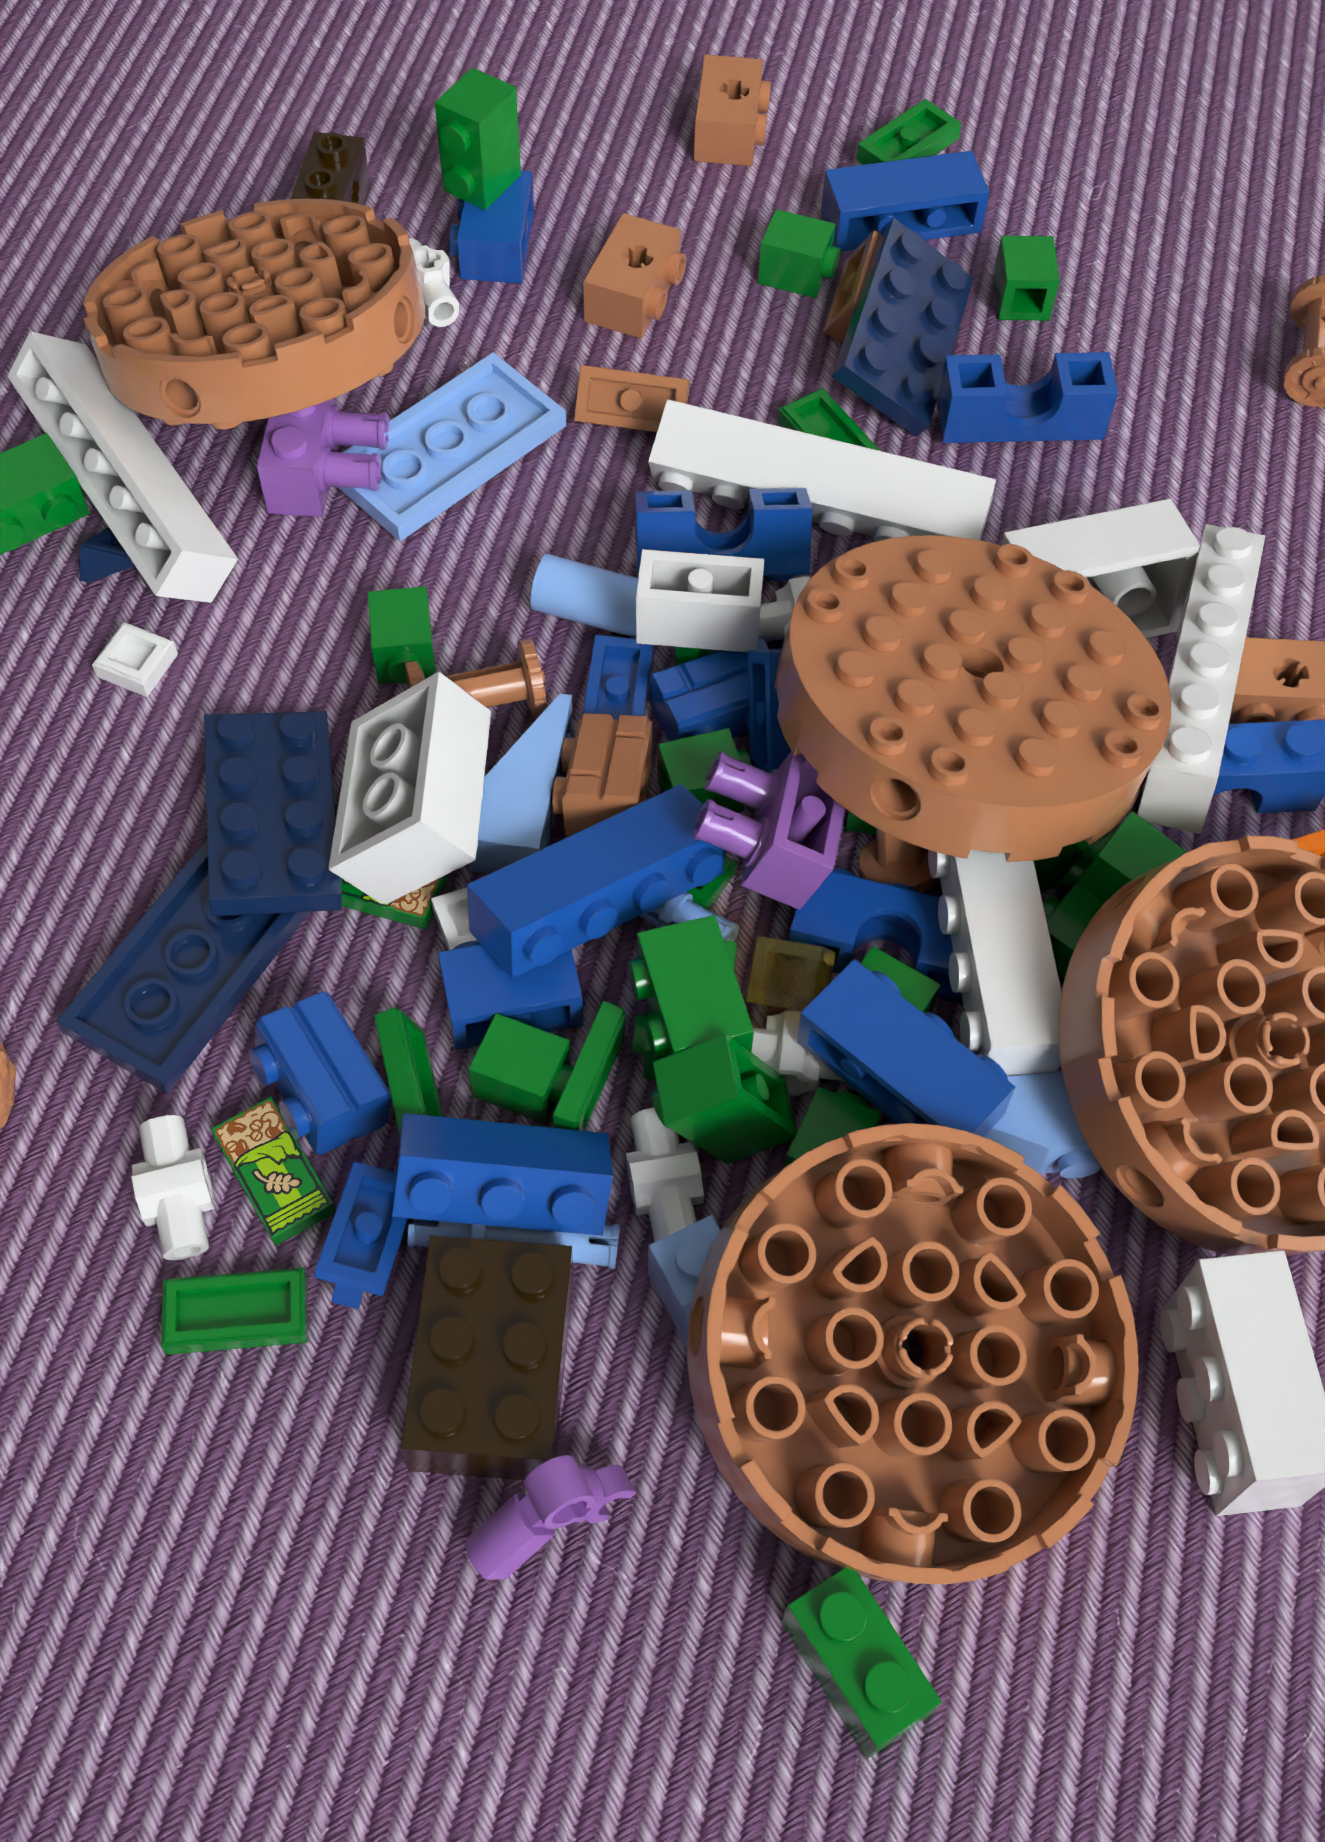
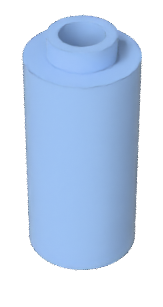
M545 554L534 576L530 598L531 609L636 638L638 578Z

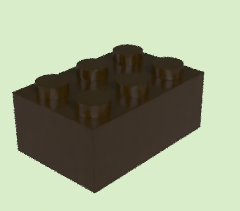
M430 1235L401 1443V1451L409 1471L525 1480L530 1472L540 1464L556 1457L574 1279L572 1246Z

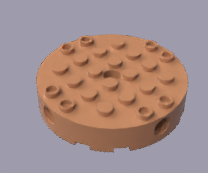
M286 199L254 203L255 212L244 213L232 219L226 220L223 210L188 220L180 223L181 235L170 237L159 243L158 238L153 236L147 238L109 264L94 280L84 299L87 317L83 318L108 389L125 406L144 415L162 419L167 425H181L184 423L212 424L217 429H230L240 425L242 422L275 417L318 405L347 393L374 377L389 373L394 368L393 363L402 357L418 337L425 318V303L408 233L392 217L383 221L376 219L373 208L369 206L330 199Z
M924 535L885 539L854 548L823 566L807 582L798 596L792 611L774 680V688L777 691L779 702L777 719L783 736L794 755L803 754L819 773L816 783L821 789L858 818L889 835L934 852L966 859L971 850L1004 853L1006 862L1034 861L1059 856L1064 846L1083 840L1091 844L1103 837L1125 818L1134 805L1147 778L1148 770L1165 742L1171 721L1169 684L1163 666L1153 647L1131 619L1112 601L1090 586L1089 581L1083 575L1074 571L1063 570L1047 561L1032 556L1027 549L1018 545L1006 544L1002 546L962 537Z
M1249 835L1238 840L1211 842L1140 874L1122 886L1102 905L1081 935L1068 965L1059 1009L1058 1041L1061 1069L1067 1095L1080 1130L1102 1169L1117 1188L1142 1213L1159 1226L1197 1246L1232 1256L1283 1250L1286 1255L1325 1251V858L1311 851L1298 848V841L1274 836Z
M907 1123L857 1130L844 1137L827 1142L805 1153L768 1178L739 1205L711 1246L700 1271L692 1299L688 1324L687 1363L694 1408L706 1444L720 1472L750 1512L782 1541L805 1556L839 1571L847 1568L858 1572L860 1577L912 1584L961 1583L1001 1574L1010 1570V1566L1022 1562L1043 1548L1049 1549L1071 1531L1093 1507L1094 1504L1090 1502L1103 1483L1110 1467L1117 1466L1122 1456L1132 1425L1139 1374L1138 1343L1133 1312L1121 1275L1114 1276L1108 1259L1095 1238L1100 1235V1232L1070 1194L1061 1185L1054 1187L1034 1169L1023 1163L1025 1157L991 1139L964 1130L940 1125ZM909 1332L918 1339L922 1346L923 1358L920 1367L911 1362L906 1349L902 1348V1342L907 1339Z

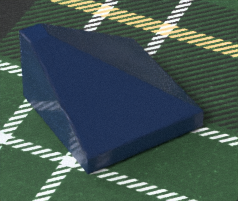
M109 527L80 545L79 581L89 583L135 566Z

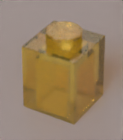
M757 936L746 1002L802 1012L831 983L836 953L822 946Z

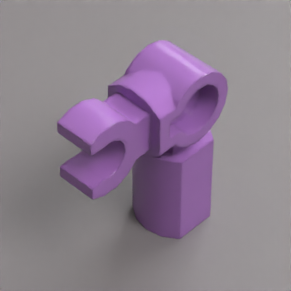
M570 1455L552 1458L540 1464L526 1477L524 1485L528 1491L527 1495L514 1494L466 1538L468 1558L475 1570L485 1580L507 1579L555 1535V1529L567 1526L573 1522L583 1523L585 1520L589 1523L606 1521L611 1515L605 1504L617 1498H631L636 1494V1491L620 1465L606 1466L594 1471L593 1468L584 1464H577L574 1457Z

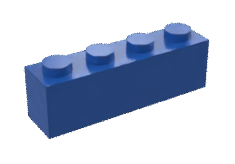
M680 784L467 884L469 931L513 979L537 966H544L550 963L557 956L591 939H597L606 935L611 929L645 912L658 909L665 902L697 886L710 883L717 876L724 873L726 851L704 841L692 839V832L695 829L694 824L703 804Z

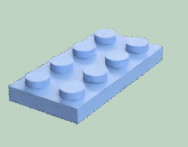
M493 352L389 421V432H384V437L389 434L386 450L366 446H352L343 452L369 455L376 453L380 455L381 483H379L380 488L378 491L363 488H338L401 542L566 427V410Z

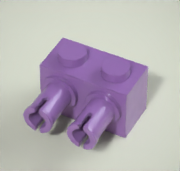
M333 398L296 412L268 418L257 463L268 514L323 517L330 487L363 488L378 491L380 488L379 483H381L380 455L376 453L372 455L338 453L337 450L339 445L366 446L386 450L389 434L384 437V432H389L388 413L340 411L338 405H335Z
M719 751L708 771L704 789L709 792L714 791L754 808L757 820L717 805L715 801L708 799L697 816L692 839L704 841L742 857L743 865L746 868L741 886L800 910L834 869L845 808L816 783L819 773L803 754L794 755L791 751L778 770L773 769L768 773L730 757L723 751Z

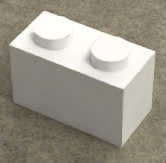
M642 549L636 593V643L737 652L757 650L764 559Z

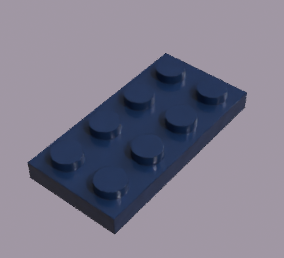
M892 218L880 231L831 377L917 437L930 426L938 399L945 356L951 355L974 278L966 273L960 265L950 261L925 242L918 233L911 231L898 220Z
M327 711L204 714L210 916L342 910L340 877L328 870L336 818Z
M206 840L56 1022L63 1034L168 1094L310 912L210 916L208 844Z

